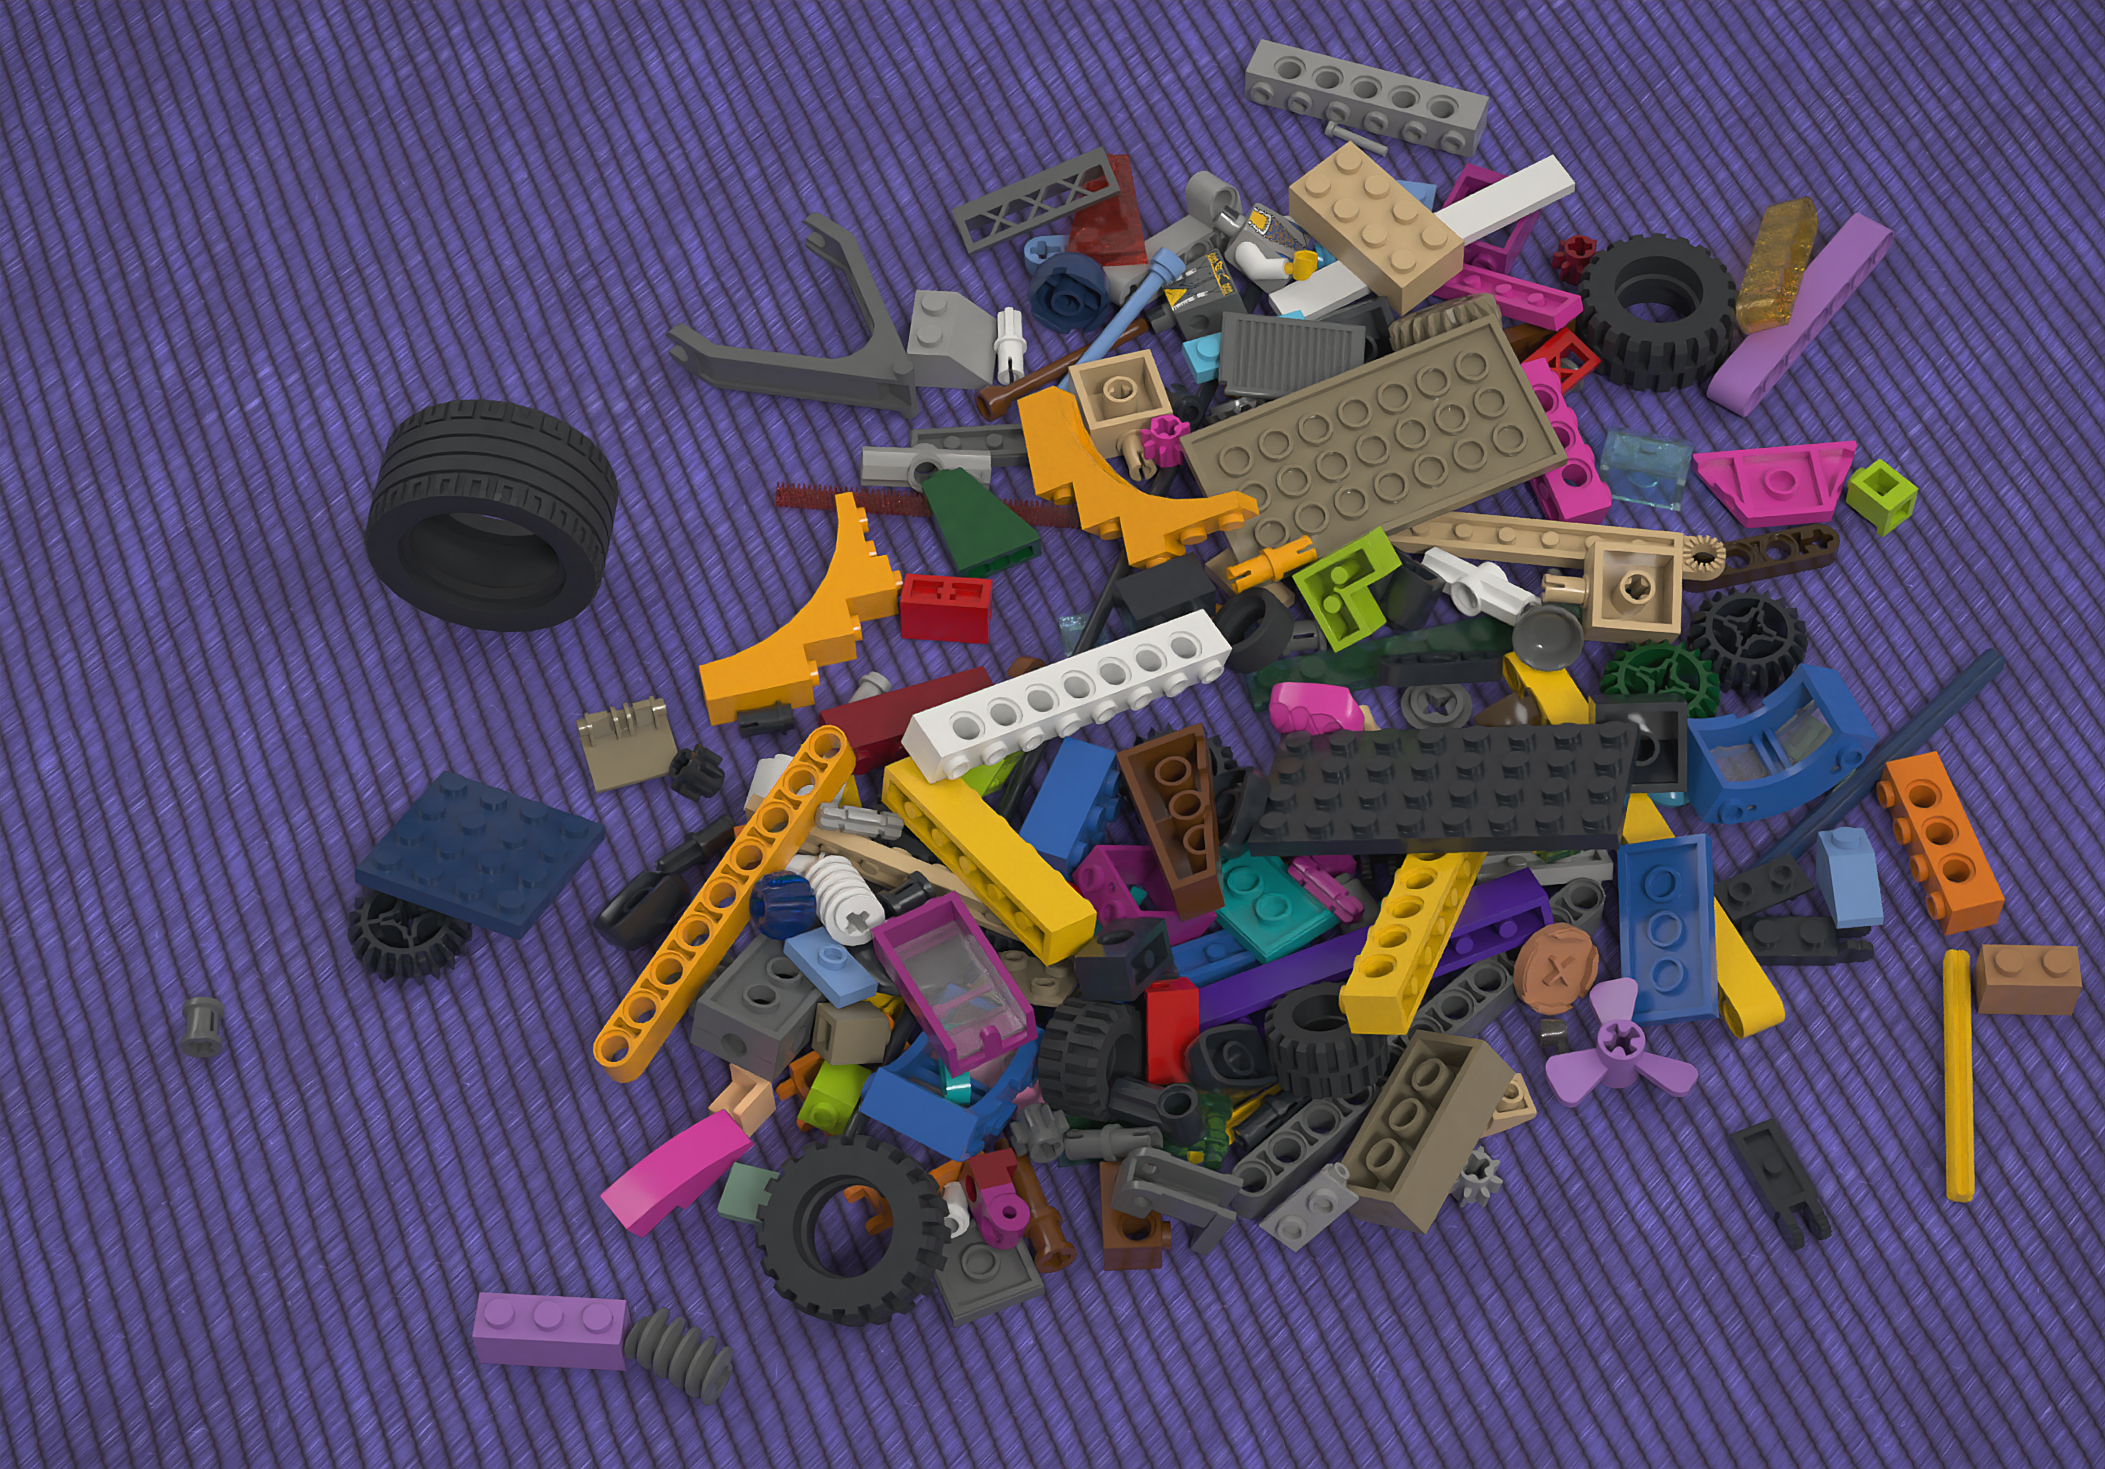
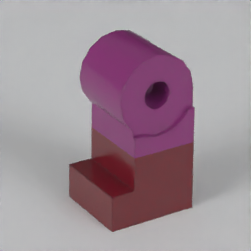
M1012 1148L970 1157L966 1160L958 1179L981 1236L987 1244L999 1250H1009L1015 1247L1020 1242L1030 1219L1029 1207L1024 1200L1016 1195V1190L1012 1183L1013 1175L1018 1166Z

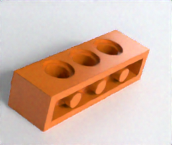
M1934 751L1885 762L1881 781L1876 785L1877 797L1882 808H1888L1891 814L1896 841L1899 845H1904L1910 857L1909 866L1913 879L1917 883L1921 882L1925 890L1926 905L1930 917L1933 920H1938L1945 936L1997 924L2005 898L1938 752ZM1948 879H1952V880L1958 881L1959 883L1952 882V881H1950V880H1948Z

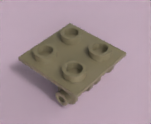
M653 695L648 696L647 700L632 703V707H629L628 703L625 702L622 703L623 709L617 711L614 706H610L609 713L606 710L590 715L588 712L583 713L584 718L575 721L596 794L669 775L671 761L678 751L666 716L667 711L663 697L654 699Z
M1010 950L997 953L1030 1004L1057 1008L1059 1005H1063L1064 1001L1069 997L1082 996L1080 986L1077 985L1078 982L1074 977V963L1071 959L1065 958L1047 967L1039 958L1030 957L1022 951ZM983 974L970 990V993L989 984ZM994 991L982 996L985 998L998 999Z

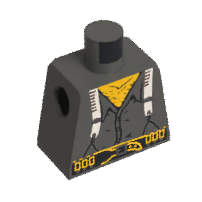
M1218 248L1188 264L1186 270L1176 282L1170 281L1167 286L1162 285L1169 302L1146 312L1156 334L1179 324L1187 341L1221 332L1223 311L1248 314Z

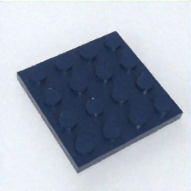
M444 770L355 868V883L520 941L603 842L605 825Z

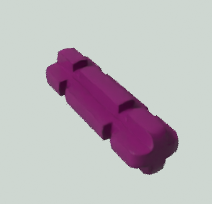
M1297 856L1294 858L1288 869V874L1300 886L1305 883L1304 889L1330 912L1335 909L1334 915L1345 925L1350 926L1361 920V916L1365 912L1363 903L1353 895L1348 897L1349 891L1323 868L1318 871L1319 865L1309 856Z

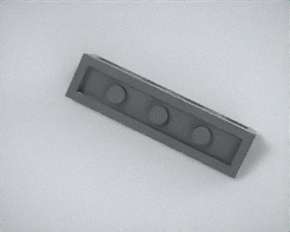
M1101 146L951 210L970 256H973L1119 195L1121 190L1105 150ZM1104 175L1109 183L1108 187L1094 193L1081 188L1082 184ZM1068 190L1071 191L1063 206L1053 208L1043 204L1044 200ZM1077 194L1084 196L1082 198L1075 200ZM1033 206L1027 221L1016 224L1005 219L1008 215ZM1039 210H1043L1046 212L1044 214L1037 216ZM995 222L990 236L973 242L970 231ZM1002 225L1008 227V229L1000 231Z

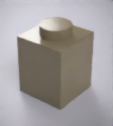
M858 1001L839 1009L832 1003H817L812 1048L830 1065L883 1063L885 1046L889 1043L891 1036L889 1018L870 1001Z

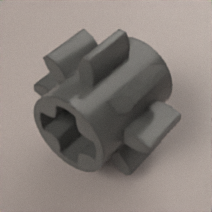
M1043 1103L1030 1104L1021 1109L1016 1115V1122L1009 1125L1013 1133L1010 1139L1017 1156L1028 1153L1031 1161L1037 1163L1050 1162L1059 1157L1064 1151V1139L1068 1138L1066 1133L1070 1129L1063 1110L1052 1113L1049 1105Z

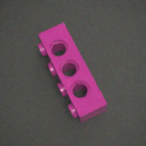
M1545 357L1520 364L1568 456L1567 465L1529 480L1546 519L1572 523L1601 524L1612 506L1611 492L1608 485L1600 480L1594 467V454L1590 446L1584 444L1579 434L1575 412L1572 408L1567 407L1564 401L1557 373L1550 370ZM1563 479L1573 481L1577 487L1569 486Z

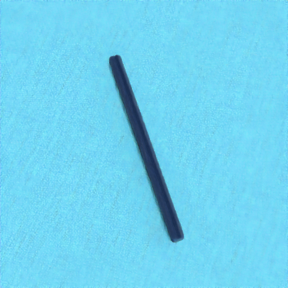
M1986 649L1746 871L1789 853L1797 861L1817 842L1818 831H1829L1876 788L1877 783L1881 781L1885 762L1907 758L1913 754L1992 681L2004 668L2006 662L2004 656L1998 654L1995 649Z

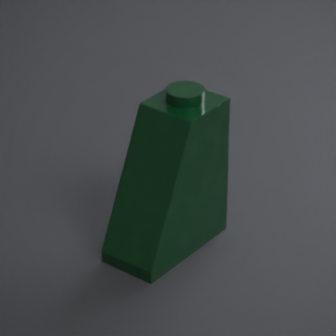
M962 467L954 470H939L931 474L926 481L921 482L925 504L957 577L984 579L1042 556L1041 543L1037 531Z

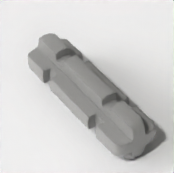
M826 802L818 805L814 817L815 824L821 830L835 832L838 828H841V833L874 838L880 834L881 839L888 840L899 839L904 827V820L898 817L897 813L883 811L877 814V810L846 805L838 808V804Z

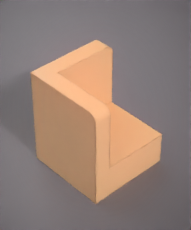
M730 1063L733 1081L708 1107L709 1115L711 1116L725 1109L750 1137L776 1110L772 1084Z

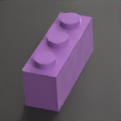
M479 1292L472 1338L480 1363L626 1371L628 1358L624 1355V1345L626 1338L632 1330V1322L626 1300Z

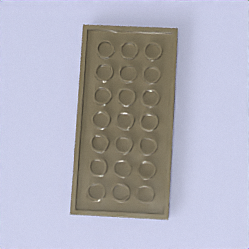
M1494 313L1179 438V446L1204 498L1236 490L1257 500L1259 516L1245 520V525L1239 529L1232 531L1220 530L1236 565L1259 556L1260 550L1271 547L1276 549L1299 539L1303 535H1307L1313 544L1307 546L1306 549L1298 551L1297 554L1315 548L1318 560L1380 525L1386 536L1389 537L1567 465L1568 456ZM1311 562L1283 573L1282 579L1294 575L1311 564ZM1269 579L1253 587L1262 588L1275 582Z

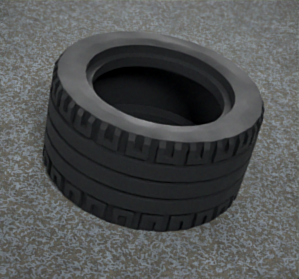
M486 399L452 400L428 406L401 422L389 437L364 533L366 554L379 579L398 597L417 609L444 621L473 629L497 632H527L557 626L576 617L591 604L601 586L619 497L617 477L607 457L590 438L570 424L543 411L511 402ZM483 515L492 516V517L500 518V519H503V520L494 519V518L486 517V516H483Z

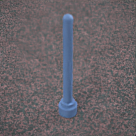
M1163 247L1156 252L1150 260L1151 266L1148 269V277L1075 365L1101 360L1162 285L1167 286L1170 281H1177L1186 270V266L1176 254ZM1068 374L1057 386V388L1069 392Z

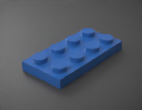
M1706 833L1620 845V849H1617L1621 978L1629 977L1638 983L1637 998L1631 1021L1641 1028L1719 1018L1712 838Z

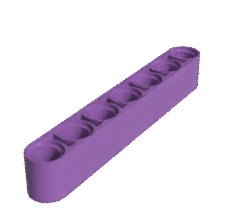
M1858 212L1855 213L1721 366L1708 387L1707 398L1743 418L1747 417L1883 259L1893 241L1894 231Z

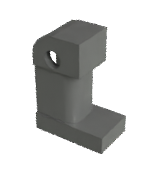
M1149 1147L1136 1148L1129 1152L1119 1166L1110 1208L1141 1219H1145L1152 1210L1193 1224L1195 1226L1190 1250L1208 1256L1236 1220L1237 1212L1226 1208L1241 1190L1244 1179L1227 1173L1221 1174L1175 1158L1170 1153Z

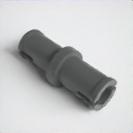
M1107 1124L1103 1129L1098 1130L1070 1129L1066 1133L1068 1138L1064 1139L1065 1153L1070 1160L1104 1158L1107 1162L1122 1161L1129 1152L1136 1148H1163L1162 1133L1157 1126L1123 1128L1119 1124Z

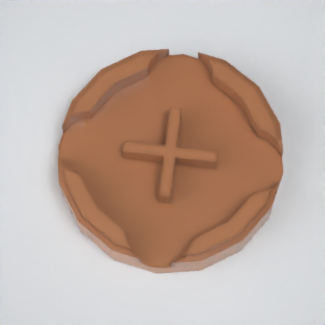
M1564 922L1549 924L1535 932L1521 948L1514 965L1513 983L1517 996L1534 1011L1549 1016L1565 1013L1574 1006L1570 1004L1578 996L1582 999L1586 996L1598 973L1599 954L1597 947L1591 942V937L1577 926Z

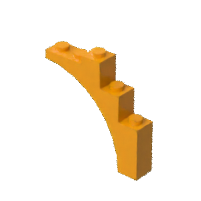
M1051 386L1017 400L1036 496L1052 501L1055 505L1059 506L1077 502L1082 530L1100 536L1102 540H1112L1123 536L1130 566L1146 570L1185 555V545L1201 543L1207 539V534L1218 530L1232 531L1239 529L1245 525V520L1260 515L1257 500L1236 490L1197 499H1170L1148 495L1118 475L1098 452L1083 424L1074 394Z
M852 492L835 495L838 518L836 550L827 575L812 599L789 623L764 641L733 656L699 666L702 691L711 726L739 721V710L746 711L776 706L777 701L780 700L782 704L791 703L792 709L815 705L813 687L820 686L817 667L857 659L855 642L863 640L860 622L899 614L897 597L902 595L903 590L901 573L899 570H891L888 555L877 556L873 540L865 541L863 533L869 532L864 507L856 508Z

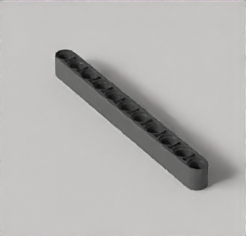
M1579 878L1568 883L1549 899L1554 924L1564 922L1584 930L1590 937L1595 934L1600 927L1606 897L1602 886L1588 878ZM1576 906H1585L1589 909H1579ZM1524 944L1475 962L1416 1012L1406 1035H1389L1387 1041L1390 1057L1389 1063L1386 1064L1387 1071L1393 1072L1417 1029L1473 1038L1519 999L1513 983L1515 963L1511 960H1517ZM1487 987L1493 989L1494 991L1485 992L1478 988ZM1447 1015H1457V1016L1461 1017L1462 1019L1453 1020V1019H1449V1018L1446 1017V1016H1447ZM1378 1076L1376 1083L1372 1086H1364L1362 1091L1356 1094L1349 1093L1343 1095L1342 1098L1336 1099L1332 1097H1324L1322 1100L1313 1099L1234 1167L1232 1175L1244 1179L1242 1188L1253 1185L1262 1190L1251 1193L1241 1188L1230 1202L1232 1209L1242 1218L1251 1220L1259 1219L1274 1209L1354 1140L1389 1077ZM1357 1099L1363 1102V1104L1351 1105L1345 1101ZM1321 1127L1330 1132L1318 1134L1313 1132L1312 1129ZM1288 1156L1296 1161L1293 1163H1283L1277 1159Z

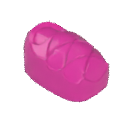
M1295 682L1278 683L1272 687L1269 704L1270 723L1280 734L1307 731L1311 735H1318L1342 729L1363 731L1364 714L1351 696L1348 688L1327 684Z

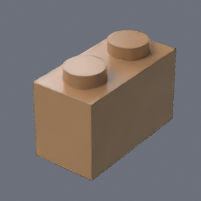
M1982 944L1973 972L1977 1014L2072 1016L2082 989L2077 946Z

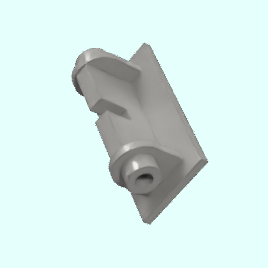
M1339 1162L1326 1164L1318 1174L1259 1223V1227L1297 1252L1359 1200V1196L1347 1188V1179L1350 1176L1348 1169Z

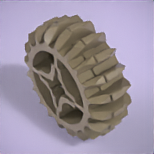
M1482 292L1450 299L1411 312L1395 320L1388 328L1391 336L1389 340L1392 350L1397 352L1493 313L1501 328H1503L1499 305H1496L1494 295Z

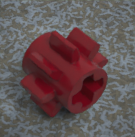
M1575 235L1566 241H1559L1558 252L1553 253L1552 268L1561 269L1560 281H1565L1574 286L1580 284V276L1584 268L1590 264L1591 258L1599 252H1596L1597 240H1592L1584 235Z

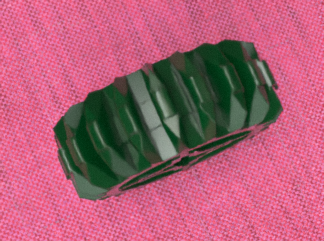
M1651 639L1643 642V646L1631 641L1626 651L1617 649L1616 654L1613 656V661H1608L1599 687L1601 695L1680 693L1687 701V718L1692 719L1716 718L1717 706L1720 705L1721 700L1719 674L1709 672L1711 671L1712 661H1699L1700 649L1691 652L1686 651L1684 640L1677 646L1670 645L1667 639L1663 640L1661 644H1655Z

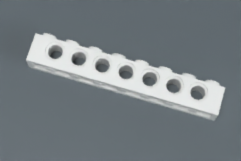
M1204 609L914 714L901 743L929 784L945 778L954 780L964 775L969 769L982 764L987 766L994 765L1005 758L1006 755L1019 750L1024 752L1031 751L1037 748L1043 741L1056 736L1065 738V736L1072 735L1085 725L1096 722V724L1105 723L1117 713L1130 708L1133 711L1139 710L1148 705L1152 700L1165 695L1167 697H1174L1187 687L1199 682L1208 684L1216 680L1223 673V666L1232 651V647Z

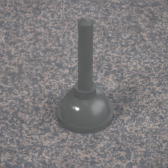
M1550 569L1546 572V574L1562 576L1558 569ZM1542 602V606L1530 609L1517 620L1512 634V642L1515 653L1523 663L1532 669L1550 672L1562 670L1574 663L1581 654L1584 634L1582 625L1575 615L1561 608L1559 602Z

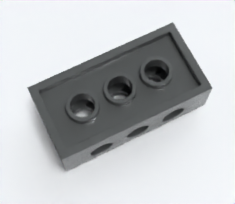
M792 900L787 903L697 1000L690 1043L771 1083L779 1076L813 1037L817 1003H831L783 952L786 939L824 926L815 911Z

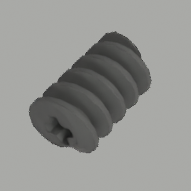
M666 1307L660 1308L653 1316L648 1315L641 1318L626 1338L624 1355L629 1359H637L638 1364L645 1369L653 1368L654 1374L661 1379L669 1378L670 1384L678 1389L685 1387V1391L692 1398L701 1397L704 1405H712L720 1397L730 1379L734 1349L728 1345L716 1355L718 1339L710 1336L700 1345L699 1341L702 1336V1330L697 1326L691 1328L686 1335H683L686 1320L681 1316L677 1317L668 1326L670 1310Z

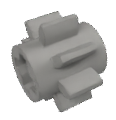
M1482 1146L1477 1150H1473L1449 1194L1452 1193L1459 1200L1460 1207L1474 1202H1478L1480 1206L1485 1207L1490 1197L1489 1192L1498 1193L1503 1180L1493 1176L1501 1162L1499 1160H1492L1484 1153V1147Z

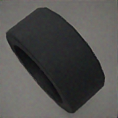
M1258 587L1244 590L1229 599L1212 620L1232 647V651L1225 664L1235 673L1250 674L1262 670L1274 662L1287 647L1292 638L1295 625L1292 612L1268 589ZM1264 618L1259 628L1249 638L1238 643L1243 633L1252 624Z

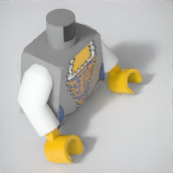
M1255 203L1246 216L1243 217L1225 205L1212 224L1231 238L1224 252L1225 259L1268 294L1283 288L1292 277L1299 281H1305L1317 270L1318 254L1306 250L1311 235L1290 216H1282L1260 203Z

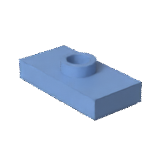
M824 926L785 940L784 954L837 1009L876 995L878 982L839 942L831 937Z

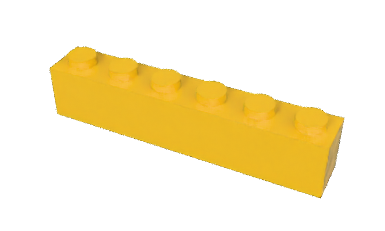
M911 756L885 766L881 801L893 813H897L898 817L904 820V824L1047 967L1080 952L1093 939L1097 911L1090 901L1078 894L1066 882L1059 871L1054 870L1030 843H1026L1009 826L1004 817L998 815L982 800L975 789L970 788L960 777L954 780L945 778L929 784Z

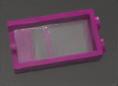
M955 890L944 896L932 898L922 906L901 916L889 918L881 925L871 929L876 959L878 962H881L943 1060L952 1079L1038 1038L1032 1006Z

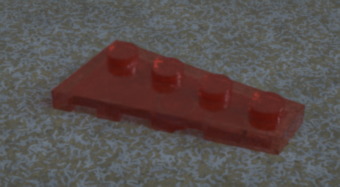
M1106 153L1121 194L1075 213L1066 251L1080 252L1090 256L1101 264L1102 267L1148 264L1129 154L1113 155ZM1105 175L1082 184L1083 189L1093 193L1109 186Z

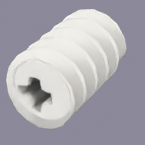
M830 855L822 857L810 865L804 875L802 883L803 893L831 937L840 944L849 946L865 944L872 940L871 929L885 921L884 908L857 869L852 866L851 861L843 856Z

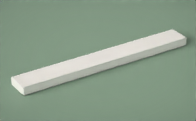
M1551 155L1434 214L1464 240V246L1573 193L1575 182L1555 156ZM1338 260L1312 273L1311 277L1305 281L1298 280L1269 294V304L1278 316L1301 310L1306 320L1314 321L1373 291Z

